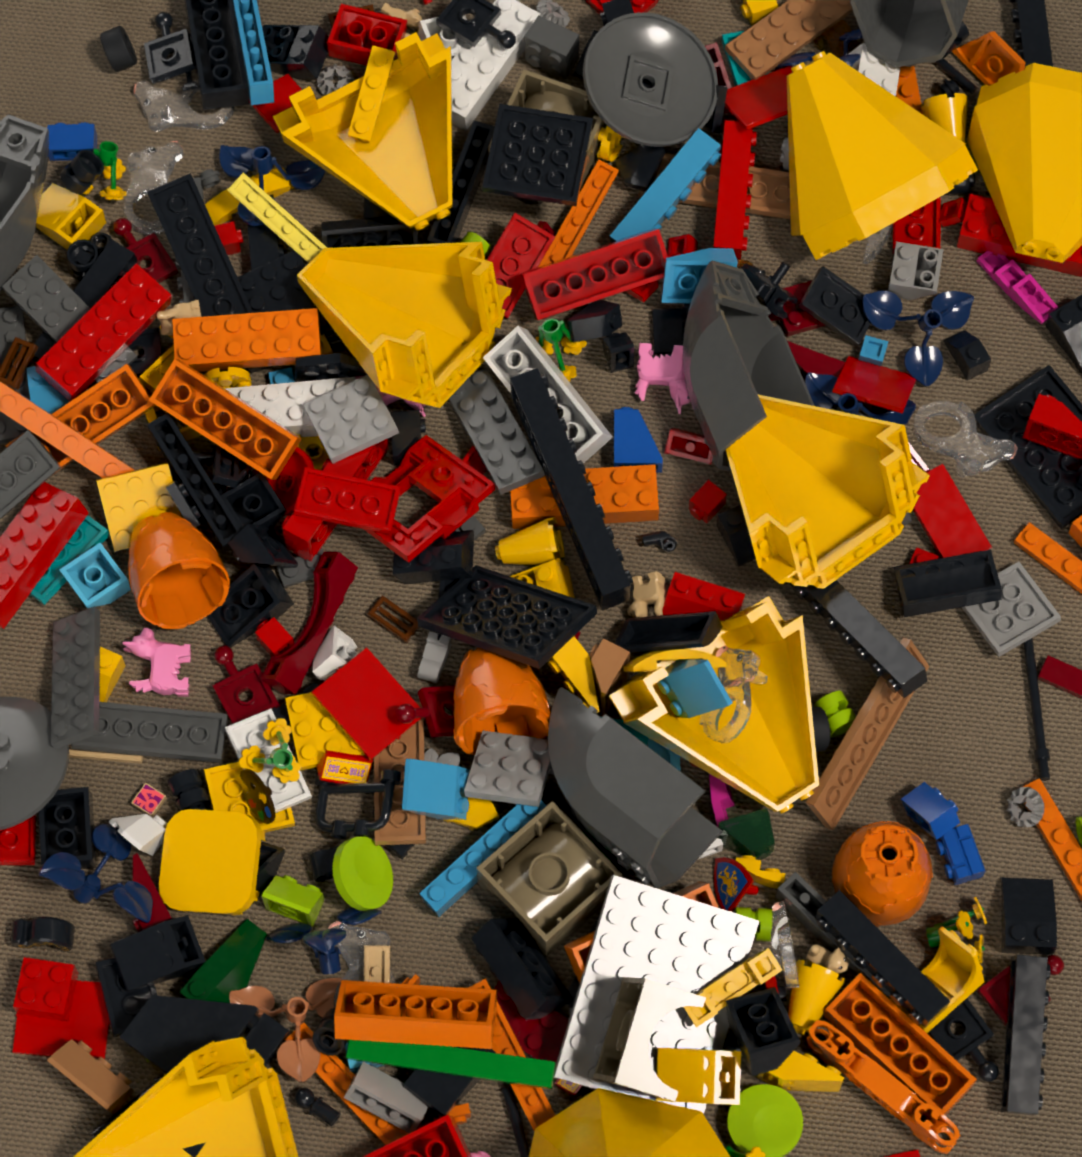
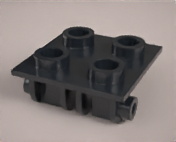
M684 303V306L678 309H652L654 354L672 353L674 345L683 346L685 324L691 303Z

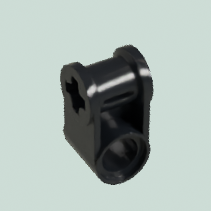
M339 846L316 851L309 855L308 858L316 882L334 878L333 858Z

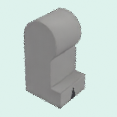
M429 631L417 678L438 683L452 646L451 638Z

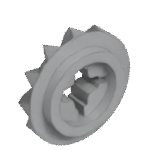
M540 0L537 3L536 9L541 17L564 28L568 25L570 21L568 12L563 9V6L558 5L556 1Z
M334 63L333 66H325L324 70L320 72L317 86L320 92L326 96L353 82L354 77L351 70L346 69L344 65L337 66ZM334 75L338 76L337 87L334 86L333 81H330L333 80Z
M1020 787L1012 791V795L1007 799L1009 803L1006 809L1010 813V820L1017 823V826L1032 827L1038 824L1044 814V802L1040 794L1030 787ZM1026 802V807L1031 811L1023 812V808L1018 803Z

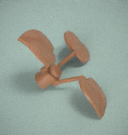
M328 978L316 981L306 991L305 997L308 1002L301 997H293L288 1001L287 1005L283 1004L281 1008L271 1011L275 1004L272 993L261 986H249L231 991L229 998L230 1003L256 1006L259 1009L257 1014L259 1017L263 1013H266L268 1016H275L284 1011L286 1012L287 1019L295 1023V1041L288 1040L281 1044L277 1052V1062L287 1075L298 1082H305L315 1073L319 1065L320 1051L313 1044V1039L306 1038L300 1041L301 1022L306 1018L307 1009L310 1011L316 1009L318 1016L323 1018L328 1010L335 1008L341 980L347 979Z

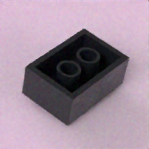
M89 787L59 789L53 798L39 811L41 865L43 866L52 855L65 852L72 854L80 861L81 869L96 868L95 845L92 841L94 815L91 791Z

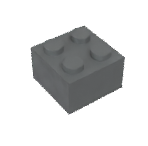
M538 15L525 36V60L534 67H541L555 77L560 76L567 79L579 59V34Z

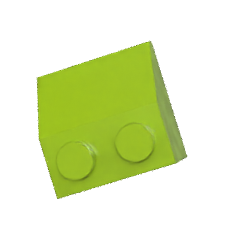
M284 875L283 878L275 876L262 894L266 910L313 927L324 903L321 889L307 884L306 887L297 884L298 881L290 876Z

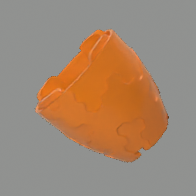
M172 512L160 513L156 517H145L137 524L133 530L129 546L128 572L131 590L138 610L146 621L164 629H181L203 619L223 605L230 585L227 570L214 546L196 527Z
M478 647L474 651L471 649L466 652L461 662L454 688L453 732L456 745L466 754L475 755L482 731L546 739L551 709L542 684L535 676L531 667Z
M891 821L874 822L856 830L842 844L832 868V883L835 893L840 890L876 927L898 924L909 919L919 911L926 901L931 878H933L931 858L923 841L906 826ZM886 848H891L896 852V858L886 860L882 856V851Z

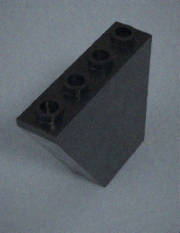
M151 995L120 1038L168 1074L190 1053L210 1042L238 1038L242 1036L247 1028L252 1030L260 1019L257 1016L259 1009L253 1005Z

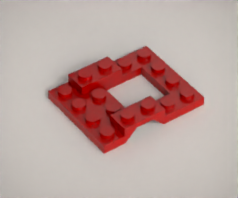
M425 435L407 450L401 465L387 477H374L371 481L400 486V496L415 485L439 502V504L409 529L394 519L391 535L364 530L409 563L441 536L446 539L479 511L478 504L496 490L495 483Z

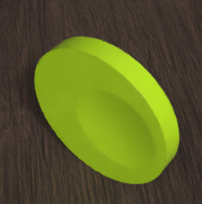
M359 836L344 841L337 848L333 858V877L337 890L345 902L360 911L373 910L384 905L392 892L393 871L389 858L380 845L375 846V841L368 837Z
M770 1084L754 1085L740 1093V1105L731 1104L727 1117L728 1134L734 1146L744 1155L750 1153L757 1146L765 1153V1157H784L795 1148L803 1130L802 1111L795 1098L786 1090Z

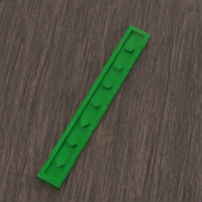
M349 1040L346 1055L348 1060L552 1089L556 1068V1062L505 1054L449 1046Z

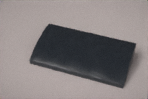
M991 549L894 567L904 617L1002 600V588Z
M716 611L627 618L615 644L630 653L705 647L711 644L718 636L722 624Z

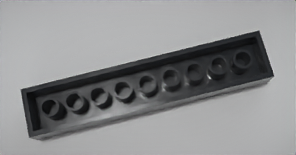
M538 368L511 377L512 400L537 459L544 470L545 478L601 610L603 611L629 601L630 592L633 591L631 586L633 583L632 576L628 569L624 570L622 562L624 559L619 547H614L612 541L614 535L611 527L604 524V511L600 503H595L593 497L596 495L591 482H586L584 464L582 460L577 461L575 443L572 438L568 440L566 422L563 417L559 418L558 404L555 397H550L548 388L550 387L545 374L541 375Z

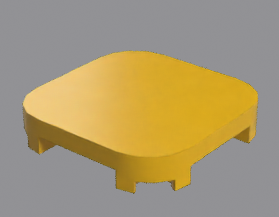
M188 809L173 815L167 823L164 834L160 868L159 894L163 902L172 909L187 913L243 915L242 912L249 909L252 903L258 900L260 893L256 891L261 841H265V831H262L258 821L253 816L234 811Z

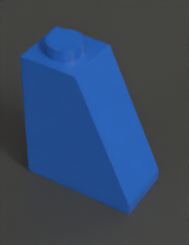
M631 407L614 409V467L655 464L656 473H662L663 458L639 410Z

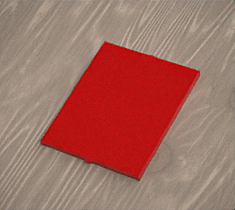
M787 66L761 76L756 80L753 79L727 89L726 108L747 130L787 115V75L792 73L791 68L793 66Z
M848 356L832 392L840 395L850 393L856 396L859 401L903 414L916 379L907 373Z
M365 648L342 668H338L336 673L311 692L314 698L370 761L396 739H400L403 733L422 719L415 718L408 724L398 721L396 710L400 705L410 704L414 708L421 707L368 648Z
M77 981L68 1022L18 1015L16 1013L17 1020L12 1053L52 1056L72 1039L77 1044L81 1040L92 1049L89 1054L95 1059H98L100 1056L105 1059L110 1021L100 982Z

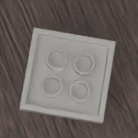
M368 374L303 404L332 464L399 433L381 395Z
M1019 561L997 573L1002 588V600L962 607L998 657L1061 621L1059 613Z
M482 731L464 789L465 797L539 807L551 767L548 739Z

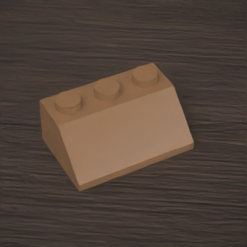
M604 638L600 645H594L589 655L599 712L602 717L608 714L613 705L609 695L617 691L627 681L629 672H624V666L630 661L629 651Z
M71 1039L50 1056L47 1061L114 1115L134 1092L129 1086L132 1081L121 1072L117 1076L109 1070L112 1065L101 1056L96 1060L89 1054L92 1049L80 1040L77 1044Z

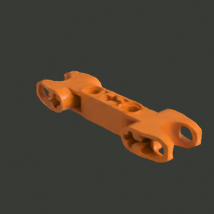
M816 1020L809 1029V1035L806 1038L808 1047L827 1065L841 1071L852 1083L889 1113L908 1125L911 1132L929 1147L943 1154H948L960 1137L957 1126L933 1105L924 1103L893 1075L869 1056L859 1051L854 1046L852 1040L826 1021ZM818 1027L827 1028L829 1033L823 1029H818ZM815 1035H822L827 1040L820 1041ZM939 1133H944L950 1140H943L939 1137ZM936 1142L942 1146H945V1148L939 1147L936 1144Z

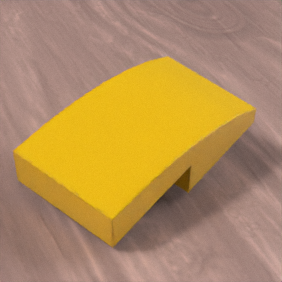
M742 855L741 858L736 857L735 859L746 868L753 881L758 884L778 889L785 882L786 873H780V870L775 868H766L765 871L760 870L761 860H756L754 856Z

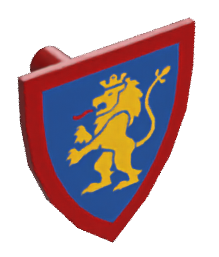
M727 857L715 858L714 888L716 898L721 909L733 912L745 894L757 895L758 886L752 885L754 881L751 875L738 861Z

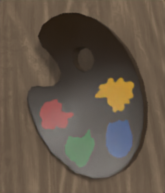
M251 769L242 770L240 777L250 791L244 794L248 806L261 822L265 824L272 823L275 820L276 813L270 787H266L260 777Z

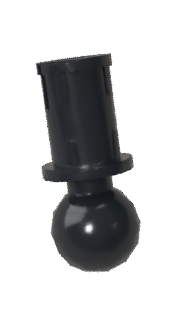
M300 1088L294 1095L295 1103L299 1107L311 1108L309 1114L316 1115L329 1124L330 1127L337 1122L341 1115L339 1111L323 1102L322 1097L316 1100L314 1093L309 1088Z

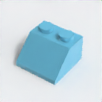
M98 543L59 569L86 608L111 604L131 590L127 577L101 543Z

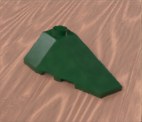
M246 919L191 977L180 991L182 998L230 1003L229 994L231 991L248 987L267 933Z

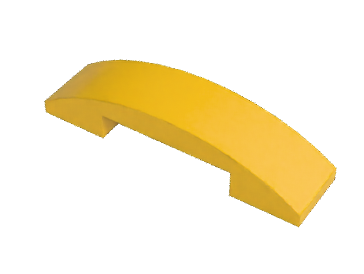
M272 169L268 174L263 175L264 191L269 196L272 195L275 198L294 188L291 185V180H285L277 169ZM259 174L249 177L259 186ZM228 189L207 202L205 206L214 226L231 220V214L238 211L240 202L228 192Z
M660 650L644 654L630 661L624 666V672L657 669V660H708L712 668L726 667V662L712 654L697 650Z
M767 948L734 967L699 991L697 995L706 997L703 1008L684 1006L683 1008L697 1028L717 1015L718 1011L726 1006L727 1000L738 998L758 984H763L781 972L782 968L770 949Z

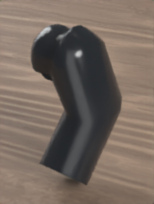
M665 531L641 535L643 546L656 544L666 552H672L677 547L676 540Z

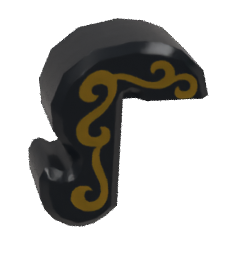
M36 917L33 920L19 918L13 921L10 943L18 948L52 945L57 949L67 952L73 949L75 926L69 921L54 917Z

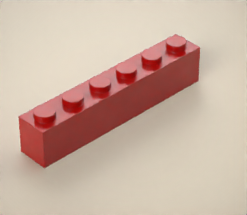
M725 120L713 248H732L736 258L741 260L742 251H747L748 237H743V232L749 229L750 216L745 215V209H750L751 195L747 194V187L752 188L753 174L749 173V167H754L755 153L750 151L751 146H756L757 132H752V128L747 130L740 121Z

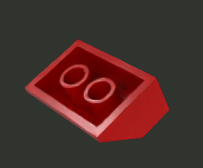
M341 3L327 41L329 57L367 66L372 46H377L395 51L394 60H396L398 56L395 42L405 38L408 21Z
M674 572L662 611L663 615L716 611L721 622L742 611L745 594Z

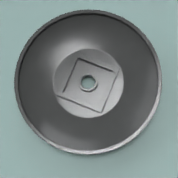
M654 13L626 14L613 19L603 26L588 46L583 64V79L587 96L599 117L607 126L622 137L646 146H671L690 139L697 129H702L710 119L717 102L716 85H718L715 66L702 42L682 24ZM642 79H648L652 83V88H646L642 83Z
M0 697V830L18 825L39 812L58 791L64 780L69 763V745L59 749H55L51 745V711L35 701L19 697Z

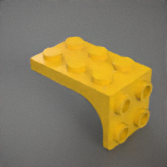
M943 926L938 929L940 936L938 951L933 960L921 972L950 1000V1003L926 1028L921 1024L918 1025L926 1033L933 1029L985 982L982 974L983 968L978 959V951L971 944L966 945L962 942L956 932L953 930L948 931ZM896 1005L909 1017V1012L903 1006Z

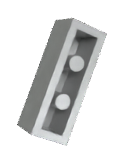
M362 1062L344 1096L350 1102L409 1134L416 1131L428 1108L424 1102L403 1087L404 1083L365 1062Z

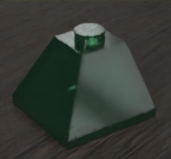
M767 808L728 819L718 824V828L722 830L718 838L722 840L723 847L741 856L750 855L760 860L770 856L774 850L775 841Z

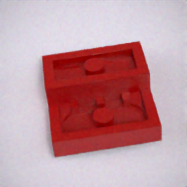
M289 74L273 81L274 103L252 105L276 133H280V130L273 116L291 108L289 96L302 90Z

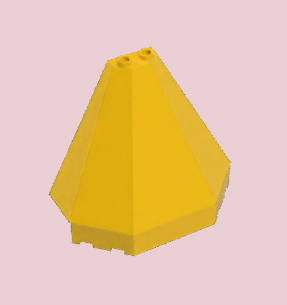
M417 32L395 42L398 59L394 60L371 143L348 137V131L364 76L316 100L309 86L289 96L292 107L273 116L281 132L283 141L409 228L415 227L416 231L427 227L429 225L428 221L436 217L440 220L450 215L449 209L453 207L451 46L445 49L438 33L421 41Z
M825 51L812 56L813 61L807 65L802 62L792 67V73L787 75L791 236L803 235L815 260L822 258L830 252L833 253L845 248L856 240L860 241L950 192L954 189L953 186L962 183L969 175L978 170L965 145L966 143L833 54H826Z
M1032 63L1026 66L1025 70L1003 76L998 79V82L990 86L987 84L981 86L977 106L974 107L967 142L1015 253L1063 263L1082 245V73Z
M482 242L324 248L297 274L300 286L381 392L437 408L442 407L485 361L483 357L495 347L496 342H493L492 339L495 329H500L505 310L502 309L503 302L510 296L512 288L496 284L493 262L485 260Z
M758 394L767 417L726 449L758 568H761L779 584L788 582L795 586L808 587V585H814L817 588L824 589L901 534L904 528L902 521L907 512H912L920 496L917 492L921 484L927 483L930 475L911 461L912 457L906 428L903 424Z
M767 596L753 606H749L734 614L731 618L721 621L722 628L718 636L708 646L686 648L706 652L714 656L724 645L731 649L732 652L722 659L726 662V667L713 668L732 701L731 705L691 718L676 716L670 708L671 702L669 698L660 691L657 682L668 676L665 668L676 660H658L657 669L637 673L630 681L624 683L617 691L610 694L609 698L623 719L624 724L774 812L779 811L782 814L794 807L792 802L798 798L802 801L813 795L812 789L819 786L803 616L784 621L771 598ZM744 657H749V665L745 666L743 664Z
M238 1037L218 1042L212 1041L190 1053L74 1157H192L183 1148L205 1143V1145L196 1157L299 1156L277 1073L272 1068L267 1069L264 1066V1059L255 1049L249 1050L247 1048V1041L244 1037Z
M597 1088L535 1128L529 1157H730L702 1111Z

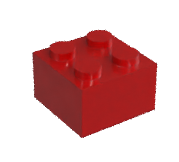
M24 957L13 1004L17 1014L68 1022L79 973L75 965Z

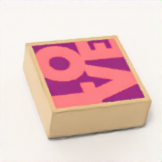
M145 783L131 804L143 813L154 817L167 797Z

